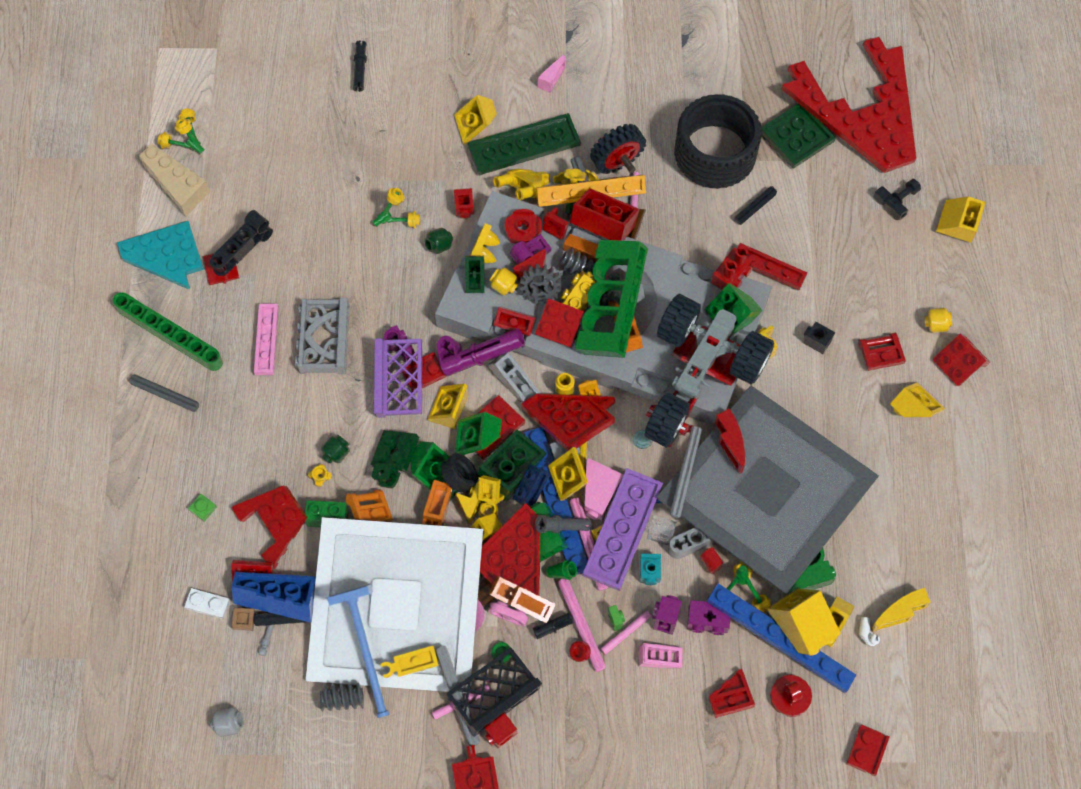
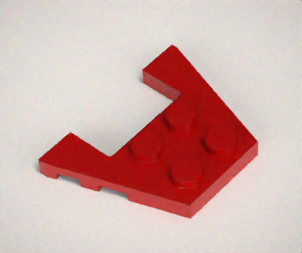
M284 485L231 507L240 522H245L257 511L276 541L261 554L265 562H273V569L278 566L280 557L288 550V544L292 538L296 537L307 519L306 514L289 488Z

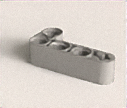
M693 528L673 537L670 541L668 552L672 558L680 559L713 545L715 542L697 528ZM695 536L698 537L701 541L699 543H695L691 540V538ZM677 545V547H681V550H679L678 548H674V546Z

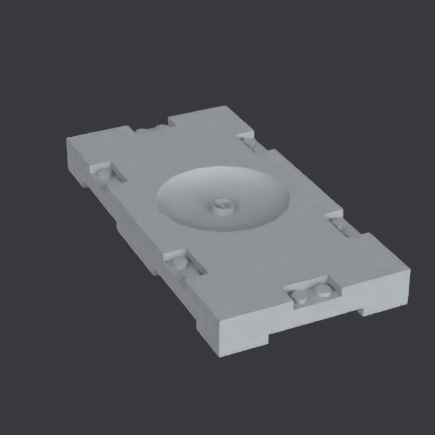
M492 191L473 230L471 241L459 267H456L435 313L437 327L469 339L475 337L487 341L510 331L493 326L498 307L512 309L537 317L531 335L523 334L525 346L513 350L514 352L540 360L542 365L581 379L597 380L598 385L609 389L616 387L655 402H659L666 393L673 395L675 390L672 387V383L676 376H681V373L676 371L675 368L678 367L684 370L687 363L671 355L676 346L657 337L659 323L671 300L680 293L701 304V311L696 325L700 324L709 328L713 320L704 309L722 291L711 284L712 275L715 270L683 260L682 255L641 242L648 248L641 279L645 298L636 303L634 317L641 335L643 348L626 352L625 358L584 355L575 349L579 331H584L582 322L572 348L535 335L548 299L545 300V304L541 300L537 304H535V299L528 301V295L523 296V290H520V280L515 282L518 286L512 294L508 292L507 295L503 296L491 288L489 280L497 268L505 267L513 272V267L516 266L510 257L511 248L515 244L509 241L505 233V220L515 210L529 209L537 217L539 216L542 221L541 235L551 247V252L546 254L545 265H547L548 270L553 267V273L558 272L559 278H561V292H558V297H553L552 300L560 303L562 293L565 289L569 290L573 284L571 281L577 274L575 271L570 275V268L563 271L564 264L558 267L561 257L566 252L563 250V244L568 236L572 234L599 244V240L609 239L595 235L593 232L579 228L570 223L569 220L563 219L569 222L565 237L560 240L543 230V218L546 214L543 212V208ZM486 223L492 226L490 230L497 235L500 244L496 246H483L493 253L497 261L485 263V293H465V256L470 255L480 230ZM522 224V226L518 228L521 230H525L528 227H526L525 224ZM626 237L623 241H638V240H635V239ZM612 266L607 270L605 276L618 268L626 272L627 266ZM747 277L742 278V284L738 289L751 296L763 311L751 324L730 337V340L739 345L742 344L748 333L752 330L757 331L772 288L770 285ZM603 294L599 305L609 306L608 302L614 300ZM589 304L584 312L591 308ZM600 317L595 322L594 332L613 333L615 327L613 317ZM706 374L703 380L711 386L707 387L700 384L701 392L688 417L716 426V415L728 409L738 378L730 386Z

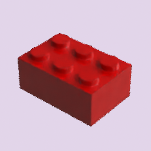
M589 188L574 204L570 223L609 240L623 241L635 228L639 208Z

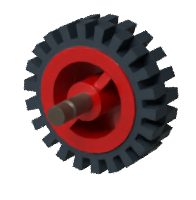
M624 124L623 127L621 125L617 126L616 130L614 128L611 129L610 134L605 133L604 137L599 138L598 143L593 145L594 148H591L590 158L598 171L603 174L605 172L610 174L611 171L614 173L617 169H623L624 165L629 173H633L636 169L632 163L635 161V157H639L641 155L640 152H643L644 147H646V139L635 124Z

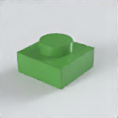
M200 494L188 509L205 522L217 506Z
M617 605L608 607V615L614 631L622 629L623 622H625L622 610L618 611Z

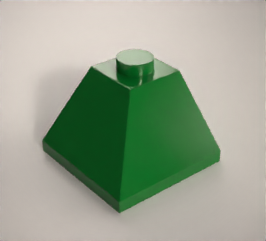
M482 412L458 420L454 454L466 455L488 447L500 438L502 419L487 412Z
M420 441L411 459V475L429 490H431L434 480L446 483L441 473V465L450 456L434 442Z

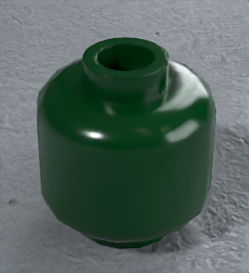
M444 228L435 229L427 233L424 241L425 246L429 252L440 254L451 248L453 236Z
M331 435L321 446V451L324 453L322 458L330 464L332 462L341 463L350 452L348 447L350 444L340 435Z

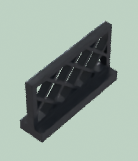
M510 647L448 691L445 696L468 725L470 733L475 737L501 715L507 714L536 693L542 686V683L538 677L535 679L512 647ZM509 654L515 661L514 667L502 666L503 659ZM490 668L499 669L498 679L486 677L487 670ZM502 670L513 671L512 681L501 680ZM516 672L524 673L529 680L525 683L515 682ZM471 681H483L482 691L470 689ZM485 682L497 683L496 693L485 692ZM500 684L511 685V693L508 695L499 694ZM457 691L466 692L465 703L457 702L452 695ZM469 693L481 695L480 705L468 703ZM483 697H495V704L492 707L482 706ZM467 707L479 709L478 717L471 721L466 714Z

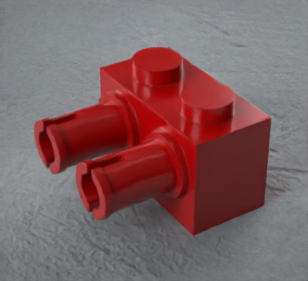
M745 247L733 248L713 273L711 284L721 290L728 283L739 288L742 284V278L744 276L748 277L753 269L751 267L753 259L747 256L748 250Z

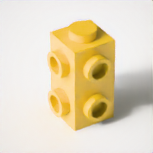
M583 270L580 274L577 273L571 281L573 283L569 290L565 289L560 297L562 299L561 303L585 311L589 304L587 302L588 291L597 282L594 279L593 273L590 271L586 273Z

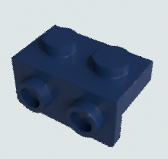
M530 463L512 499L521 505L526 503L531 507L538 500L551 473Z

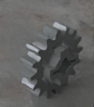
M536 264V269L530 266L529 272L524 271L523 277L520 279V290H523V296L528 295V301L535 299V304L539 300L545 304V300L548 298H557L558 292H561L559 273H553V267L548 270L547 265L540 268L539 264Z

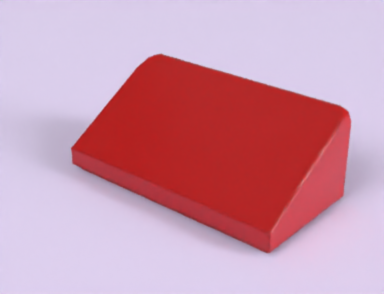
M500 306L498 307L493 326L510 331L518 328L522 334L530 336L537 317Z

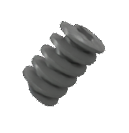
M569 248L558 263V267L564 264L563 271L570 268V275L575 271L580 274L582 270L586 273L588 271L593 273L595 265L592 259L587 260V256L583 255L580 257L579 251L574 253L573 248Z
M357 682L355 688L352 687L351 683H348L347 689L340 683L339 690H336L334 684H332L330 690L327 689L326 685H323V689L320 692V708L322 712L325 709V705L328 711H332L334 705L336 710H340L342 704L344 709L348 710L350 703L353 709H357L358 703H360L362 709L364 708L363 688H361L359 682Z

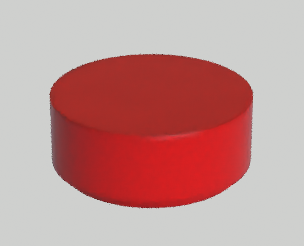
M576 641L571 645L570 656L574 661L584 662L590 657L591 649L588 643Z

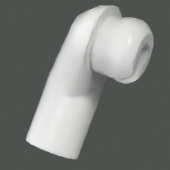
M861 617L859 636L869 646L879 644L880 637L870 631L871 619Z

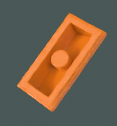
M572 234L565 240L563 244L564 251L573 248L574 253L580 252V257L585 255L587 260L592 259L595 263L598 261L595 258L598 244Z

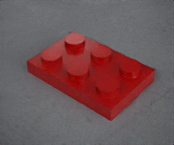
M500 395L479 412H487L502 419L500 438L485 449L475 452L482 460H485L504 443L516 429L518 430L525 424V419Z

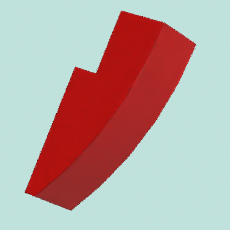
M729 408L716 415L715 425L721 432L718 443L740 474L745 466L744 441L737 420Z

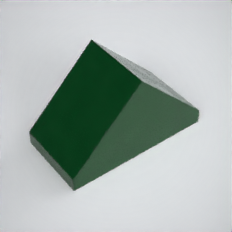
M465 256V293H485L484 256Z

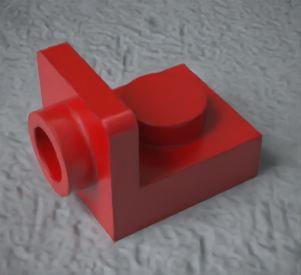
M555 207L551 212L548 211L545 214L543 230L562 240L566 235L569 222L557 216L558 208Z

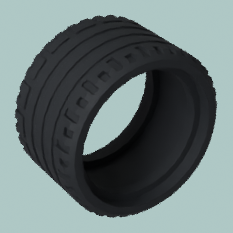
M725 94L702 96L691 102L681 113L676 133L674 156L680 171L690 181L709 188H727L740 183L741 180L743 181L753 170L761 142L762 127L761 122L758 120V115L755 114V111L746 102ZM703 127H724L735 132L742 139L745 148L730 157H713L699 151L693 145L690 136Z

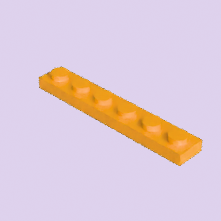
M645 175L536 187L537 205L541 207L577 202L589 188L610 197L645 194Z

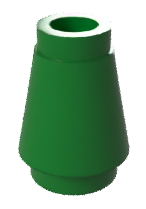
M565 560L547 567L546 573L549 578L571 580L577 574V566L573 561Z

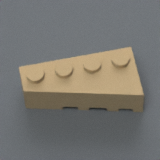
M152 143L139 155L144 168L162 187L163 191L168 194L185 217L210 192L204 179Z

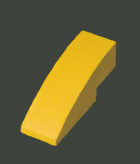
M925 587L905 595L888 607L871 627L872 632L911 621L915 616L914 611L927 608L931 602Z

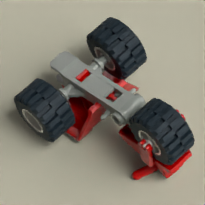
M680 293L671 300L657 329V337L676 346L671 355L687 363V366L684 370L678 367L675 368L676 371L681 373V376H676L672 383V387L675 390L673 395L666 393L658 404L651 405L649 412L646 413V416L650 419L645 428V437L665 448L671 447L678 434L685 436L686 433H690L693 425L685 423V420L688 418L702 389L699 387L700 384L707 387L711 386L703 380L706 374L732 386L736 378L752 385L762 373L774 348L773 340L753 330L747 334L741 345L730 340L736 316L724 309L719 310L709 328L700 324L696 325L701 311V304Z

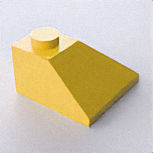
M476 95L454 114L463 144H467L490 125L497 115L492 99Z
M918 382L905 387L890 403L894 412L903 417H932L945 409Z
M576 447L571 448L548 465L560 501L565 500L588 484Z

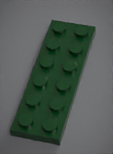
M569 113L468 142V148L479 175L581 146V141Z

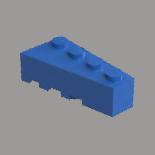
M235 572L231 586L233 603L311 623L316 576Z

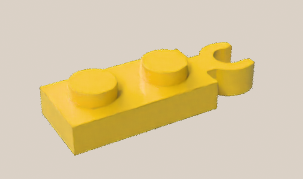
M434 646L394 656L395 663L383 662L380 664L381 667L389 666L390 672L383 675L384 678L391 677L394 672L398 673V677L439 666Z

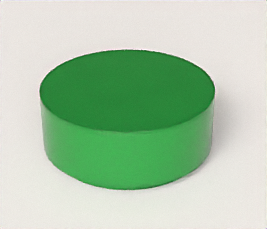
M504 642L496 643L491 650L492 658L495 659L509 649L510 646ZM510 654L503 659V664L511 659Z

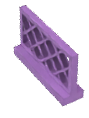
M375 339L374 414L378 418L422 414V339ZM410 344H418V350L411 356L406 349ZM388 345H397L400 350L392 357L388 353ZM404 352L410 358L402 366L396 359ZM412 361L417 364V370L413 374L405 369ZM393 362L401 367L394 375L388 371V367ZM404 370L410 377L401 384L396 377ZM413 379L417 382V388L411 393L405 386ZM395 380L400 387L392 394L388 390V385ZM402 389L410 394L403 403L396 398ZM412 398L417 401V409L409 410L405 406ZM395 399L400 406L396 410L388 411V404Z

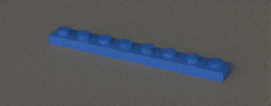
M540 427L524 432L527 438L547 452L537 467L550 472L548 465L554 462L543 428ZM550 474L542 490L546 504L549 505L553 515L573 519L567 499L560 501L552 475ZM561 530L568 545V548L562 550L564 559L573 561L576 564V575L582 574L587 565V559L578 532Z
M719 583L715 586L706 602L843 693L849 690L856 677L855 673L822 651L812 656L798 653L775 620Z

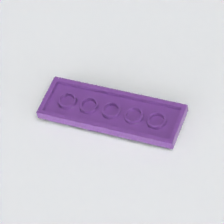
M626 468L582 576L620 591L663 482Z

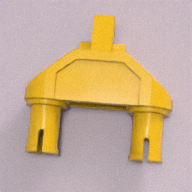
M512 169L504 175L495 176L493 184L497 188L505 185L517 188L515 193L520 201L529 197L536 199V187H543L549 184V173L545 171L534 172L527 169Z

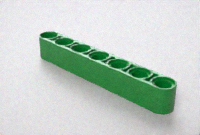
M120 292L113 297V304L120 315L207 369L217 371L222 367L223 360L216 348L127 293ZM201 348L200 351L194 352L196 349ZM216 357L214 361H209L211 358Z

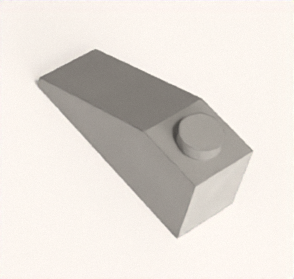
M509 352L496 357L488 364V367L522 403L535 394H541Z

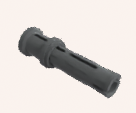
M539 515L535 521L536 530L539 533L547 531L559 533L561 530L589 531L591 527H585V525H591V521L588 518L569 519L561 518L558 515L551 517Z

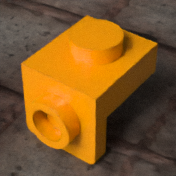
M586 380L578 385L580 395L601 396L597 380Z

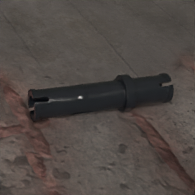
M361 40L355 43L356 49L353 59L355 62L353 90L356 92L357 87H359V92L364 90V72L367 61V43L362 41L361 45Z

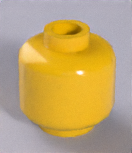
M505 267L497 268L489 280L491 288L503 296L507 295L508 292L512 294L518 286L515 283L517 275Z
M945 307L930 309L928 316H924L925 327H929L932 333L947 332L953 326L952 314Z

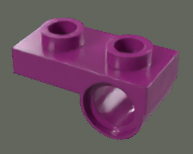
M540 234L527 243L521 241L511 248L510 257L518 265L543 249L546 250V254L550 253L551 247Z
M395 325L384 333V340L393 338L402 340L407 339L404 330L400 331L398 326ZM388 345V350L391 352L400 350L397 345ZM409 345L406 351L412 356L415 351L412 345ZM404 352L402 353L406 362L410 357Z

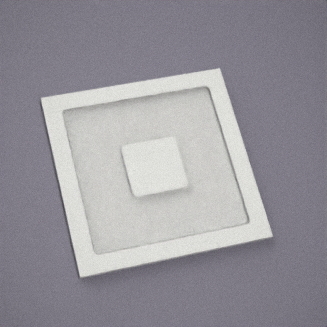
M322 517L306 681L337 684L351 683V685H356L359 682L360 685L371 686L349 604L346 605L345 601L329 606L327 599L331 595L370 584L373 593L359 597L357 605L380 687L448 692L449 688L440 663L437 667L398 677L397 672H394L389 678L383 677L384 674L390 672L389 666L381 667V663H395L394 656L429 646H434L435 651L439 647H447L459 683L471 676L483 529Z

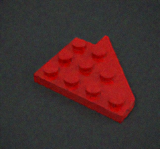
M535 394L521 403L522 409L567 451L573 447L578 448L615 423V417L606 410L616 403L613 396Z
M526 503L482 546L480 573L492 585L496 577L499 576L540 596V533L536 530L535 526L538 515Z

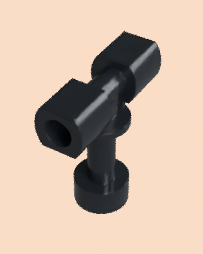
M916 179L909 180L905 184L906 188L899 193L893 192L891 194L884 186H881L875 191L874 198L882 205L886 203L891 208L890 213L898 220H901L908 212V209L902 204V199L910 193L915 195L921 190V185Z

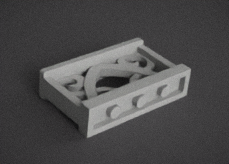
M340 298V300L302 299V305H299L301 322H298L297 326L300 339L296 341L299 356L295 358V366L299 368L300 374H346L350 308L348 298ZM312 309H320L323 312V316L320 317L317 312H314L316 316L311 318L309 317V312ZM326 309H339L329 313L326 312ZM329 321H331L332 324L334 322H337L338 325L336 327H331ZM325 324L327 329L337 334L338 337L330 339L324 345V348H321L311 336L318 328ZM334 344L337 346L335 350L330 348L329 352L327 351L330 345ZM309 354L313 355L311 360H315L318 355L321 356L315 364H309L306 361V357ZM324 359L337 362V364H323Z

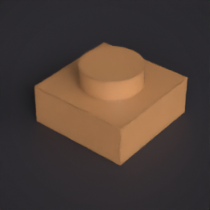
M234 608L232 629L253 631L255 609Z

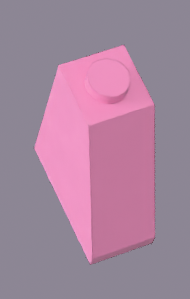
M588 458L586 462L588 484L585 485L584 513L593 520L599 519L602 521L616 495L623 474Z

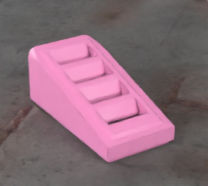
M562 55L538 77V88L549 93L552 91L566 68V56Z
M643 643L639 647V666L682 668V647ZM655 652H658V660H655ZM664 652H666V661H663ZM671 653H675V662H671Z

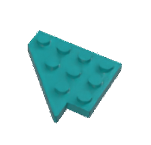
M189 221L117 242L121 258L124 262L186 289H190L186 275L204 270Z

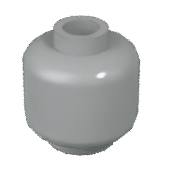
M236 708L217 710L210 721L212 730L220 737L238 734L244 724L243 715Z

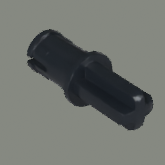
M567 613L553 620L549 618L547 623L533 627L537 640L553 632L556 634L557 630L573 624L572 616Z

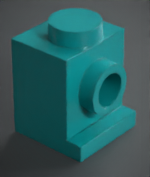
M641 554L640 583L650 586L660 583L661 554ZM647 567H654L655 570L649 571Z

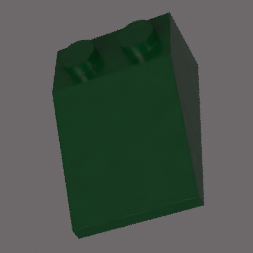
M516 429L479 467L478 479L483 475L501 479L500 494H504V500L507 502L515 494L530 463L538 466L547 452Z

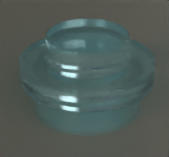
M639 430L634 434L633 442L636 447L646 449L651 446L652 440L645 437V430Z

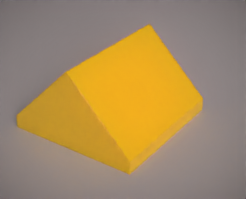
M465 383L440 386L427 420L456 429L468 399V386Z

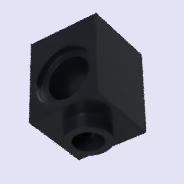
M815 321L813 326H808L804 332L806 337L804 344L824 354L832 342L835 332ZM814 335H818L822 339H817L814 337Z

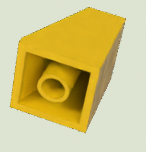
M798 588L768 608L771 616L800 654L815 655L820 651L821 647L835 641L834 638L841 634L820 590Z

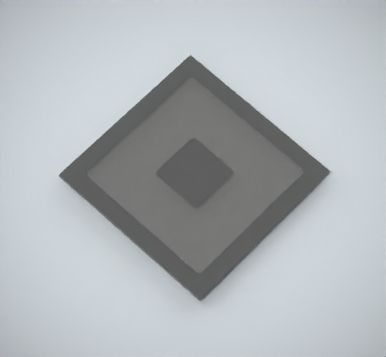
M750 385L730 409L737 420L744 441L745 466L743 472L739 474L718 443L721 432L716 426L697 448L681 517L786 595L879 475ZM681 469L656 497V499L670 509Z

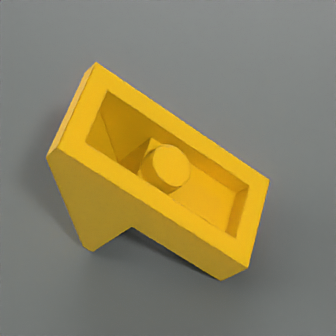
M479 481L476 487L472 486L469 497L456 493L459 506L467 523L471 525L481 503V500H478Z

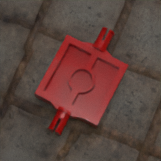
M471 745L472 754L470 746H466L468 759L452 764L456 789H499L494 757H476L475 745Z

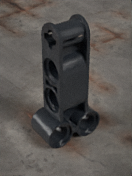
M252 210L246 215L245 223L211 256L209 262L216 275L225 276L260 241L265 242L271 237L273 229L269 227V221L256 210Z

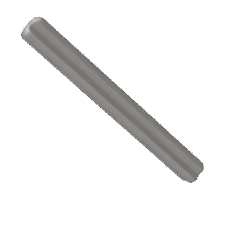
M691 427L670 511L672 517L680 518L702 431L700 427Z
M442 646L437 648L435 652L450 691L460 683L447 647ZM457 691L452 695L457 702L465 703L463 692ZM467 707L466 714L472 721V716L470 714L469 708ZM458 713L469 746L479 744V736L473 737L469 731L470 728Z

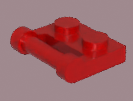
M896 332L890 333L889 336L869 340L864 338L858 341L868 371L901 365L906 362ZM888 343L892 344V346L869 350V347L883 345Z

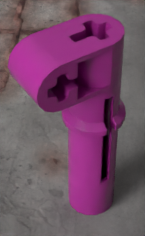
M516 328L482 343H473L469 348L462 350L459 342L446 335L438 340L437 351L444 374L450 376L476 365L482 366L488 360L525 346V340L522 332Z

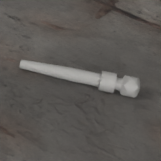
M268 625L265 637L261 642L262 647L258 651L261 656H265L267 653L266 648L269 647V639L274 625Z

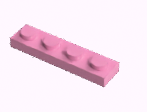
M259 304L254 364L255 375H274L279 313L278 304Z

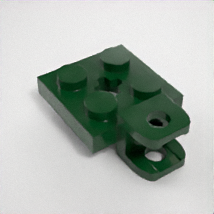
M383 430L371 461V465L374 467L372 478L379 480L381 487L394 488L401 474L399 471L407 472L420 438L417 434ZM398 448V451H394L392 454L393 449ZM391 477V481L389 483H386V481Z

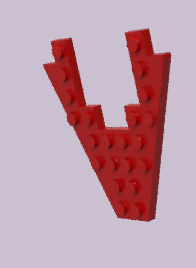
M879 36L864 41L862 46L885 84L874 87L872 91L879 103L853 112L845 98L828 102L805 61L789 65L787 70L794 81L783 84L781 87L782 91L879 170L886 173L916 161L902 46L887 50Z

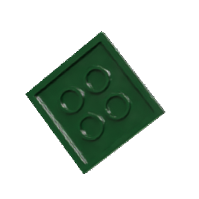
M796 104L762 126L761 132L793 169L834 143L836 139L816 117L800 104Z

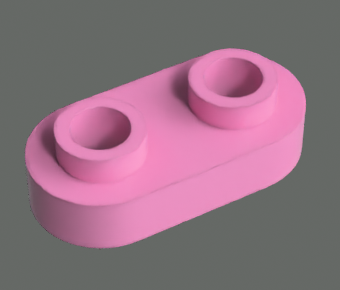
M501 601L491 603L488 610L490 614L516 625L526 626L529 618L525 612L517 608L515 610L508 608V605Z

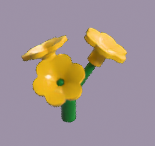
M576 168L566 169V171L553 176L554 183L568 184V180H571L570 183L584 181L586 175L589 181L599 179L593 172L585 169V173ZM574 202L566 204L565 213L572 214Z

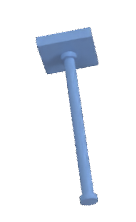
M370 584L331 595L327 599L329 606L345 601L346 605L349 604L378 710L377 718L389 715V710H386L357 605L359 597L373 593Z

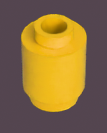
M562 373L556 377L555 392L557 395L573 394L575 381L572 375Z

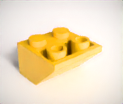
M969 196L946 200L936 232L971 243L977 233L986 202Z

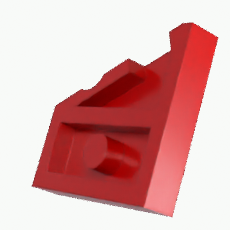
M739 669L729 681H725L719 690H715L709 696V702L715 718L755 707V702L742 669Z

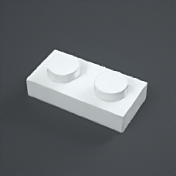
M191 588L184 607L187 610L224 620L230 599Z

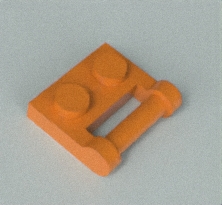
M381 489L374 490L371 493L357 495L350 493L346 495V503L350 505L355 520L391 522L393 520L384 492ZM370 500H374L377 502L375 504H368L360 506L359 503Z

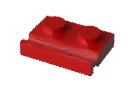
M435 352L422 357L423 389L447 377L441 368L440 361L436 357ZM413 361L405 369L413 374L417 370V364ZM404 370L402 371L405 380H407L410 376ZM412 379L408 385L413 392L417 388V382Z
M861 724L846 764L876 776L890 736L881 734V732Z

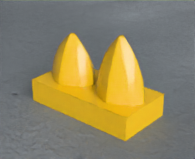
M486 223L481 228L469 256H484L485 263H494L497 261L495 256L483 245L496 246L500 244L497 235L490 230L492 226Z

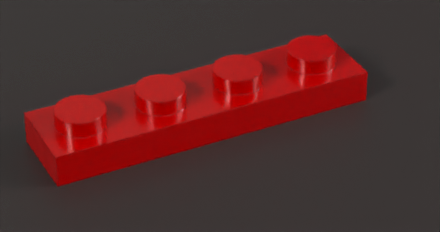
M742 243L739 244L738 247H745L748 250L747 256L753 259L751 264L752 270L800 290L808 272Z

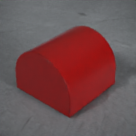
M711 547L700 555V559L710 574L723 568V561L714 548Z

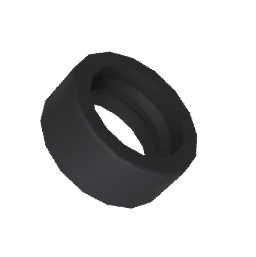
M453 454L441 465V473L444 480L455 491L466 492L478 482V473L475 466L462 454Z

